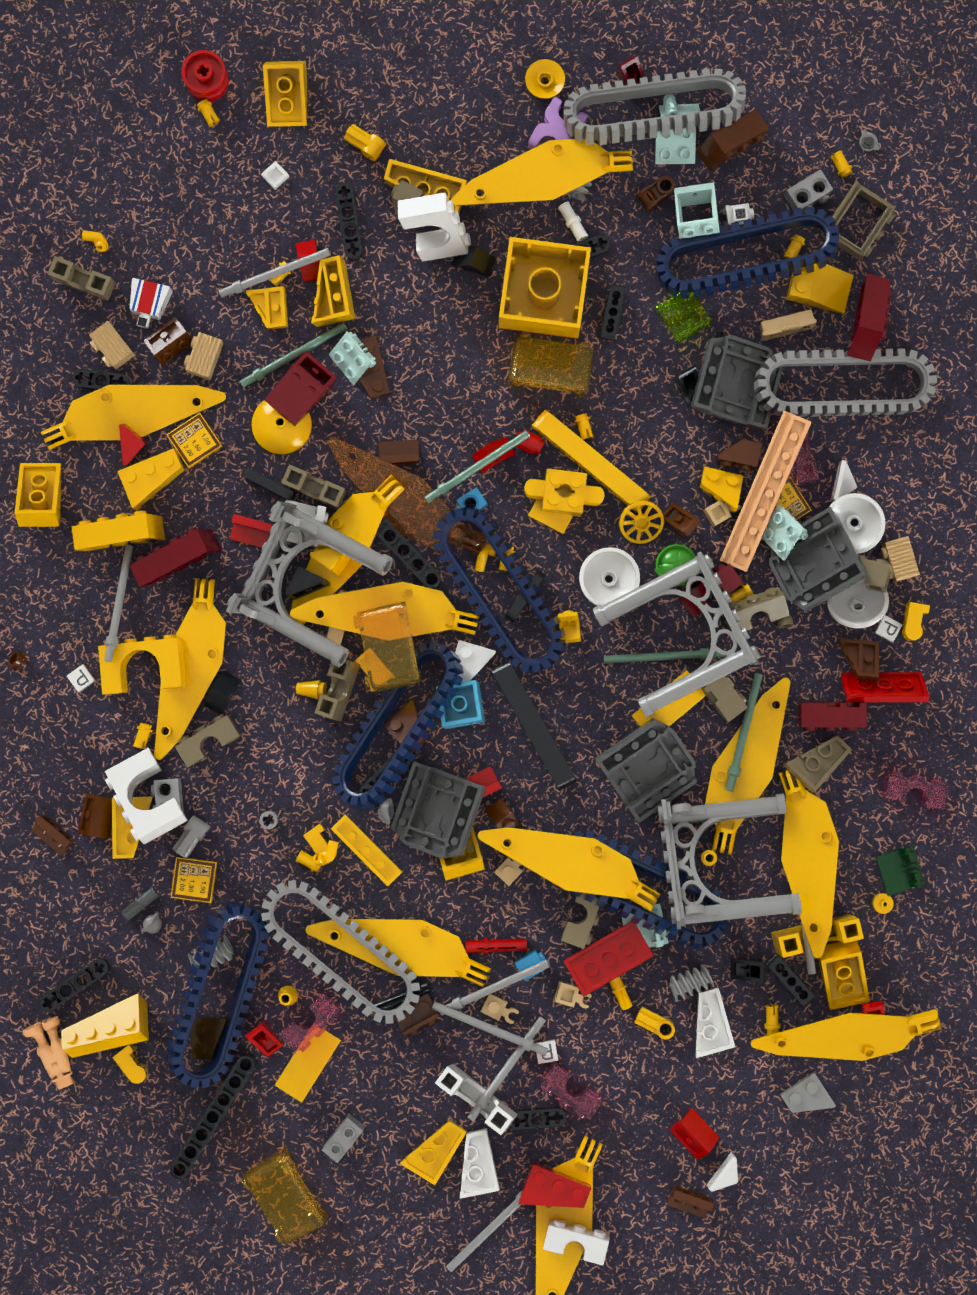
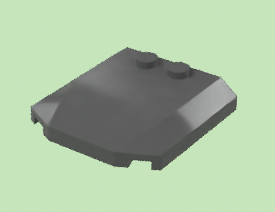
M734 335L710 338L706 346L691 407L699 412L750 429L767 430L772 409L767 411L762 407L767 402L766 399L758 402L756 395L762 390H754V382L758 380L755 378L757 370L761 368L760 366L769 357L773 356V351L769 347ZM783 367L776 368L770 375L769 384L775 397Z
M831 507L800 524L807 530L808 537L805 540L798 539L785 561L771 548L769 566L786 599L805 612L868 577L863 562L840 519Z
M654 718L595 758V761L638 823L656 812L658 806H662L661 800L665 799L666 802L672 801L697 783L694 759L674 729Z
M413 761L391 829L399 835L400 840L405 845L438 858L461 856L464 854L486 787Z

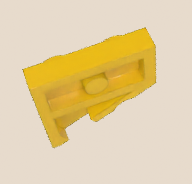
M284 286L246 290V294L253 302L267 329L288 327L286 288Z
M704 466L700 488L712 494L719 502L721 500L731 506L730 510L736 512L743 475Z

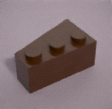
M755 109L740 117L736 122L733 121L732 125L722 127L711 133L698 149L697 154L708 170L711 171L731 159L737 153L747 150L751 144L754 143L756 145L765 138L764 134L769 130V127Z

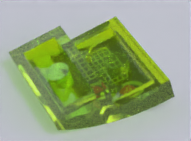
M689 292L688 299L681 298L680 293H678L676 297L673 296L656 307L659 315L678 344L712 324L711 318L701 306V301L699 298H694L693 292Z

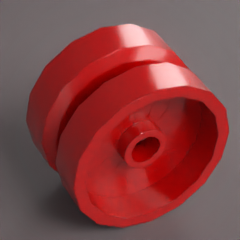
M197 50L184 60L182 78L189 93L195 99L200 101L207 99L209 102H212L223 96L229 85V77L222 59L216 53L208 50Z

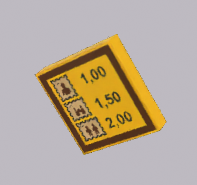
M198 413L167 434L189 469L223 447L201 413Z
M789 477L775 509L778 504H781L797 520L812 510L792 478Z
M176 857L171 898L212 903L217 862Z

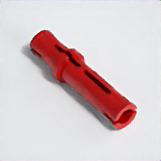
M526 938L465 940L466 953L484 952V954H488V952H527Z

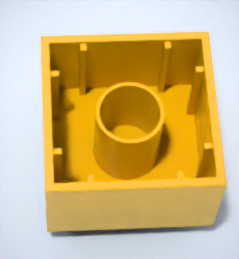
M510 237L499 312V328L578 339L591 248Z

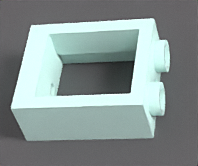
M714 182L674 188L679 238L720 233ZM711 203L713 218L683 222L682 207Z

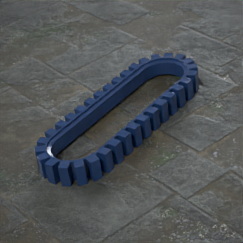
M800 207L793 209V216L791 217L787 210L781 212V219L778 220L776 213L768 215L769 222H764V217L761 216L756 217V225H752L751 219L743 220V228L739 227V222L731 223V230L727 231L726 225L719 226L720 233L694 236V239L682 238V242H679L674 237L669 240L670 247L664 244L660 249L661 254L657 256L656 268L661 286L665 290L669 289V294L676 297L680 291L681 298L688 299L689 292H693L694 298L702 297L701 290L706 289L707 295L714 294L713 287L717 286L719 293L727 291L726 284H730L732 290L739 289V281H743L744 287L752 286V278H755L756 284L764 283V276L768 275L769 282L775 281L776 273L779 272L781 279L789 277V270H793L794 276L802 275V267H805L806 273L814 272V264H817L819 269L826 266V260L831 262L835 257V252H838V225H835V219L831 215L826 216V211L819 209L815 215V207H807L806 214H802ZM801 226L817 227L826 236L824 246L811 254L688 281L677 279L670 272L672 261L678 255L690 251Z
M462 507L448 512L444 515L445 518L440 519L436 525L441 530L434 531L433 538L441 540V542L434 544L436 551H444V554L439 556L441 562L445 563L448 560L451 562L446 567V570L449 574L457 571L458 575L452 579L456 585L462 581L465 583L460 588V591L463 595L468 592L472 594L466 600L470 606L476 602L478 603L479 607L474 609V612L477 616L482 613L486 615L480 621L484 627L490 623L492 624L493 628L488 630L491 638L496 634L500 636L495 641V644L498 648L504 644L506 645L507 649L501 653L505 659L510 655L514 657L510 662L511 665L516 668L522 663L521 671L529 672L533 669V673L541 672L544 668L545 670L548 669L562 655L561 650L565 648L566 640L559 639L565 636L564 629L555 628L561 621L557 616L550 620L548 615L554 612L550 605L544 609L541 605L547 600L543 595L536 599L534 594L540 591L536 584L529 588L527 583L533 579L529 574L524 577L521 576L520 573L525 570V567L522 563L515 567L513 562L519 559L515 552L509 556L506 552L512 547L508 542L503 545L499 543L505 537L501 531L493 534L492 531L498 526L494 521L488 524L485 523L489 517L488 514L484 511L478 514L479 509L474 507L468 509ZM470 521L480 528L547 629L551 646L544 656L530 658L518 649L453 551L449 542V533L457 522Z
M430 641L429 645L424 642L419 644L420 651L414 647L409 652L412 656L411 660L404 657L401 664L405 666V669L402 671L397 668L394 674L399 678L397 681L390 678L387 683L391 687L390 692L383 689L380 696L385 698L384 701L376 700L373 706L378 710L376 713L370 710L366 715L371 721L369 724L362 721L359 727L364 730L363 733L360 734L356 731L352 737L357 741L354 745L349 742L345 749L350 751L348 755L342 753L338 758L343 764L342 766L335 765L333 772L339 774V776H334L332 779L333 785L337 786L334 789L336 794L345 803L358 809L377 807L376 801L382 804L387 799L383 793L386 791L392 794L395 789L390 783L392 781L399 783L402 778L397 774L398 771L401 770L405 773L409 768L404 763L407 759L412 762L416 755L411 753L413 748L418 751L422 748L423 744L418 742L420 737L424 740H427L430 734L425 731L426 728L429 727L433 730L437 725L432 720L433 717L436 716L440 719L444 712L439 710L441 705L445 708H448L451 702L446 699L448 694L452 697H455L458 691L453 686L454 684L461 686L463 678L459 674L464 672L463 666L459 663L462 661L454 651L444 644ZM432 658L443 659L446 670L441 684L375 785L365 793L356 794L351 786V775L354 768L420 667Z
M586 830L583 835L581 831L573 833L572 836L593 838L594 831ZM599 833L596 840L605 844L606 836ZM612 838L605 844L631 859L635 869L667 883L666 871H669V866L663 871V862L657 860L653 865H650L653 857L645 855L640 860L641 852L634 849L629 855L627 852L630 847L624 844L618 850L616 849L618 841ZM683 871L679 872L680 888L686 882L685 879L687 877V873ZM703 882V885L709 890L711 884ZM689 886L685 890V892L698 898L701 895V891L695 886ZM716 888L711 892L717 897L721 895V892ZM573 892L572 894L580 897L582 893ZM586 893L584 900L591 903L597 897L596 905L601 908L607 902L610 903L607 910L612 913L621 908L619 916L625 919L630 913L633 914L631 918L633 923L638 924L644 919L642 927L648 930L655 924L654 932L659 935L666 929L668 931L665 937L670 940L679 935L677 943L683 946L690 940V948H698L700 945H702V948L710 946L724 935L729 926V922L723 920L714 921L712 928L707 932L698 933L683 926L681 929H677L676 924H672V921L622 898ZM705 896L704 901L709 905L716 904Z
M226 904V909L219 907L215 910L218 916L217 919L212 915L208 918L207 922L212 927L211 929L203 927L201 934L207 938V941L199 940L198 948L204 952H196L194 960L200 965L192 964L190 970L196 978L188 977L186 984L192 990L185 989L182 996L188 1003H180L179 1010L184 1015L177 1014L175 1022L181 1028L173 1026L171 1034L177 1040L169 1039L168 1047L173 1051L167 1052L170 1071L180 1082L192 1088H197L198 1085L202 1088L210 1087L209 1079L216 1084L221 1080L218 1073L221 1072L226 1075L230 1069L224 1063L225 1061L233 1062L235 1055L229 1049H237L238 1042L233 1037L240 1038L242 1032L236 1025L244 1026L246 1019L240 1012L248 1013L249 1005L244 1000L251 1001L253 993L247 988L255 989L257 983L251 975L259 976L261 969L255 963L262 964L264 956L258 952L259 950L265 952L267 950L268 944L262 941V939L269 938V933L264 928L267 923L262 921L261 914L246 904ZM236 918H244L251 925L252 937L228 1014V1023L225 1024L223 1036L212 1064L202 1071L192 1072L185 1068L183 1062L184 1051L220 933L229 921Z

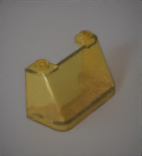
M519 334V337L514 339L508 387L517 388L518 385L524 383L526 388L528 386L566 391L567 394H571L574 391L577 397L587 398L594 349L588 343L580 342L578 345L535 339L531 338V335Z
M398 602L357 612V616L354 617L355 629L360 628L368 672V676L364 677L366 689L370 688L371 693L418 685L420 679L406 602Z
M287 1146L245 1171L243 1174L244 1179H242L244 1187L247 1190H251L276 1231L274 1235L279 1243L283 1242L285 1245L320 1228L327 1223L329 1217L324 1207L318 1209L319 1202H315L295 1169V1163H291L292 1161L289 1157L291 1153Z

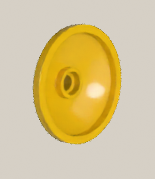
M265 401L259 404L252 417V432L256 441L262 448L274 454L284 455L297 451L307 442L312 429L310 413L296 426H293ZM279 419L284 420L281 426L277 425Z

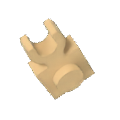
M722 500L703 510L712 527L732 517L729 512L734 513L730 510L731 506L727 503L724 504Z
M507 858L494 873L510 886L523 871L519 868L520 863Z
M559 981L553 999L554 1002L573 1008L575 1002L582 1008L589 1007L582 1002L584 997L581 993H578L579 988L577 986ZM588 994V995L585 996V997L591 998L592 995H591V994Z
M493 994L488 995L481 1009L482 1013L498 1021L501 1016L505 1017V1020L510 1024H514V1020L509 1018V1013H519L516 1008H506L508 1001Z

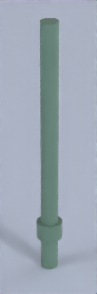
M341 323L267 366L255 369L251 375L240 380L242 387L244 388L255 381H261L265 378V375L347 330L345 323Z
M525 430L446 483L442 482L437 486V489L426 495L425 499L430 503L441 495L445 496L450 492V489L530 437L529 433Z
M700 648V650L607 655L604 656V664L697 658L706 660L710 650L708 648ZM716 651L714 658L725 657V655H722Z
M759 673L754 675L747 702L748 708L745 710L732 766H729L727 773L729 777L725 790L730 792L734 791L736 779L740 776L741 772L739 767L763 676Z

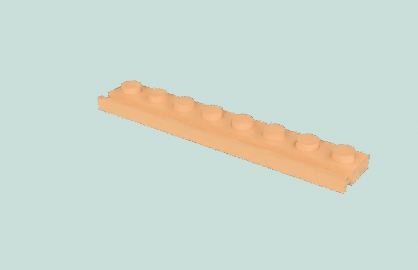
M786 411L783 412L720 561L731 564V566L745 572L748 571L810 428L811 421Z

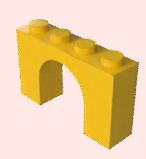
M175 634L164 635V639L156 640V637H144V641L137 642V639H125L124 643L117 644V647H115L112 662L104 661L107 646H98L102 694L128 693L127 664L130 658L140 651H148L156 657L160 667L161 688L187 687L183 639L176 638Z
M851 914L833 918L832 930L828 941L848 943L864 939L859 918ZM813 924L812 930L816 932L818 927L816 924ZM802 925L771 932L775 952L784 958L803 953Z

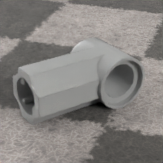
M193 815L172 849L180 856L188 858L197 843L205 837V833L209 831L211 826Z

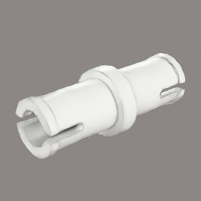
M565 202L561 204L558 210L566 221L565 225L571 229L577 242L587 239L588 234L580 223L581 219L579 216H576L570 203Z

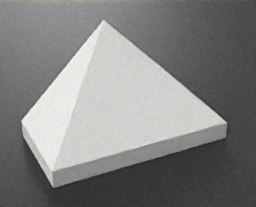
M844 460L838 464L830 502H834L839 497L857 488L849 466Z
M730 1152L707 1183L708 1189L712 1192L737 1184V1158L732 1152Z

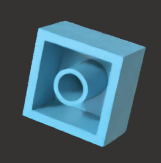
M472 680L462 682L461 686L454 684L453 688L458 691L455 697L448 694L446 699L451 702L448 708L442 705L439 710L444 712L441 717L442 727L450 729L485 723L479 682Z

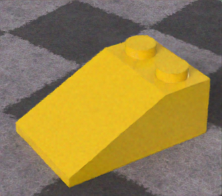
M306 61L264 63L263 76L267 127L307 126Z
M814 264V272L806 273L805 267L801 268L802 275L794 276L792 272L786 300L841 314L845 313L854 275L828 264L819 269L817 264Z
M20 463L15 516L19 527L60 526L61 463Z
M473 827L463 855L439 858L445 880L485 870Z
M857 940L848 943L836 942L827 944L822 957L818 958L829 1009L834 1010L870 1002L862 953Z

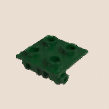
M913 845L875 857L887 896L912 888H920L925 884Z

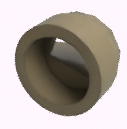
M791 615L777 620V627L780 629L794 625Z

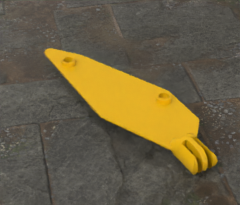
M586 138L581 143L575 139L549 140L472 179L451 200L455 206L554 200L608 172L633 171V165H631L633 158L630 157L632 156V150L607 152L595 142L594 145H586ZM482 192L484 195L479 197L477 193Z
M107 385L73 400L63 422L41 431V435L51 433L60 428L61 432L44 439L45 443L61 436L64 437L63 440L47 446L49 450L75 440H120V424H126L140 437H144L223 402L226 399V395L224 392L198 385ZM195 398L200 399V405H194L193 400Z
M390 475L374 492L353 494L327 520L326 525L370 548L387 507L405 488L393 475ZM318 545V547H316L314 551L329 547L326 545ZM311 557L306 570L330 582V586L296 600L293 599L291 610L315 598L333 595L362 564L351 559L340 576H338ZM294 619L302 625L306 623V621Z
M195 578L193 603L176 633V638L183 639L187 687L163 689L160 685L154 757L157 760L163 759L178 743V740L182 738L223 662L226 622L213 604L215 579L208 581V579L200 580V578ZM166 727L169 729V733L167 735L164 734V729Z
M406 582L318 597L290 611V616L294 619L387 641L446 630H455L475 635L476 631L457 627V624L477 627L478 623L459 619V615L479 619V616L456 610L442 591ZM317 611H323L324 616L322 618H318L316 616Z
M782 678L764 693L755 705L739 767L741 772L740 776L736 779L734 791L730 792L725 789L729 774H727L729 766H732L741 726L712 766L705 804L759 798L772 780L790 688V680L788 678ZM778 702L780 707L778 709L773 708L772 703ZM745 818L715 823L716 831L712 851L716 852L719 833L721 832L723 836L720 853L724 854L727 835L731 834L728 855H732L736 831Z
M786 770V777L783 772L779 773L786 794L781 861L792 894L799 893L802 914L799 915L812 954L815 958H821L832 930L839 839L826 802L808 792L805 786L797 778L795 780L794 775L789 770ZM813 924H816L818 927L816 932L812 930Z
M509 827L483 830L478 833L480 841L566 891L630 899L650 912L653 909L652 905H655L657 902L656 898H659L661 895L638 880L631 859L594 838ZM503 842H509L510 846H504Z
M347 919L345 922L349 925L352 920L356 921L359 924L355 930L357 933L362 928L368 931L369 934L365 938L366 941H369L372 936L379 940L375 946L377 950L382 944L389 949L384 955L387 958L391 953L397 955L399 958L394 963L396 966L401 961L409 965L404 971L405 974L413 970L416 976L462 977L484 987L485 983L467 973L483 980H487L488 975L470 966L472 965L488 973L491 971V968L468 957L459 936L424 920ZM328 920L306 927L308 935L396 976H400L335 921ZM336 932L338 939H333L331 934Z
M936 1009L909 1017L847 1013L753 1039L751 1046L775 1055L864 1061L901 1051L916 1035L940 1030L941 1024Z
M584 1136L575 1158L553 1168V1170L591 1185V1191L585 1207L536 1205V1295H549L550 1292H554L556 1295H564L584 1252L583 1245L577 1241L569 1242L565 1246L563 1255L543 1250L549 1220L561 1219L568 1225L574 1226V1224L585 1226L586 1230L592 1231L593 1166L603 1144L599 1142L592 1159H590L589 1157L596 1140L591 1139L585 1154L582 1155L588 1140L587 1136Z

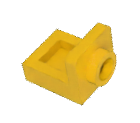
M567 610L558 614V618L561 621L559 629L563 628L565 636L560 639L566 640L565 643L581 642L578 612Z

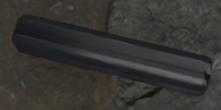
M429 983L419 984L420 990L413 991L412 994L423 996L430 993ZM406 990L377 1001L373 1005L381 1010L396 1007L403 1003L406 997Z

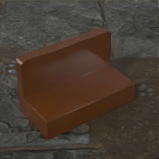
M418 440L378 443L380 466L420 464Z
M86 793L78 833L108 839L112 826V798Z

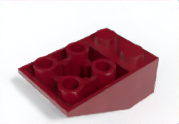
M306 351L292 365L264 401L293 426H296L333 388L337 376Z

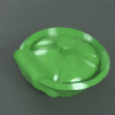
M669 545L659 553L654 571L659 577L694 559L696 555L690 548L684 545ZM688 580L677 585L676 587L686 585Z

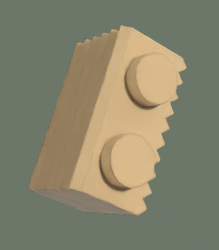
M106 321L102 326H99V328L89 334L92 339L90 344L97 352L100 350L104 354L102 360L109 368L113 366L117 370L135 356L109 321Z
M199 332L197 337L194 336L192 339L191 348L193 349L191 355H187L185 358V370L190 374L211 380L224 344L223 341Z
M909 536L882 544L883 548H880L882 559H886L888 564H891L892 572L890 579H892L893 583L920 575Z

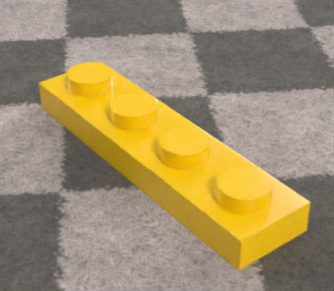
M346 814L331 828L387 886L402 873L397 865Z

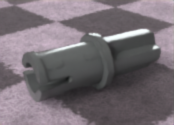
M151 886L140 897H135V901L122 910V915L127 920L132 919L140 911L146 910V907L156 898L160 897V894Z

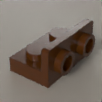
M174 317L143 341L160 364L164 365L191 345L192 338L177 318Z
M39 815L34 821L36 825L32 828V832L59 855H64L76 841L46 815Z
M425 994L419 997L418 1003H409L415 1008L411 1014L403 1010L405 1019L399 1022L395 1015H393L402 1031V1035L408 1034L411 1037L420 1031L419 1028L426 1024L429 1027L436 1023L439 1012L432 1009L434 1003L429 994Z
M672 1185L667 1205L705 1218L708 1210L712 1211L714 1202L711 1197Z

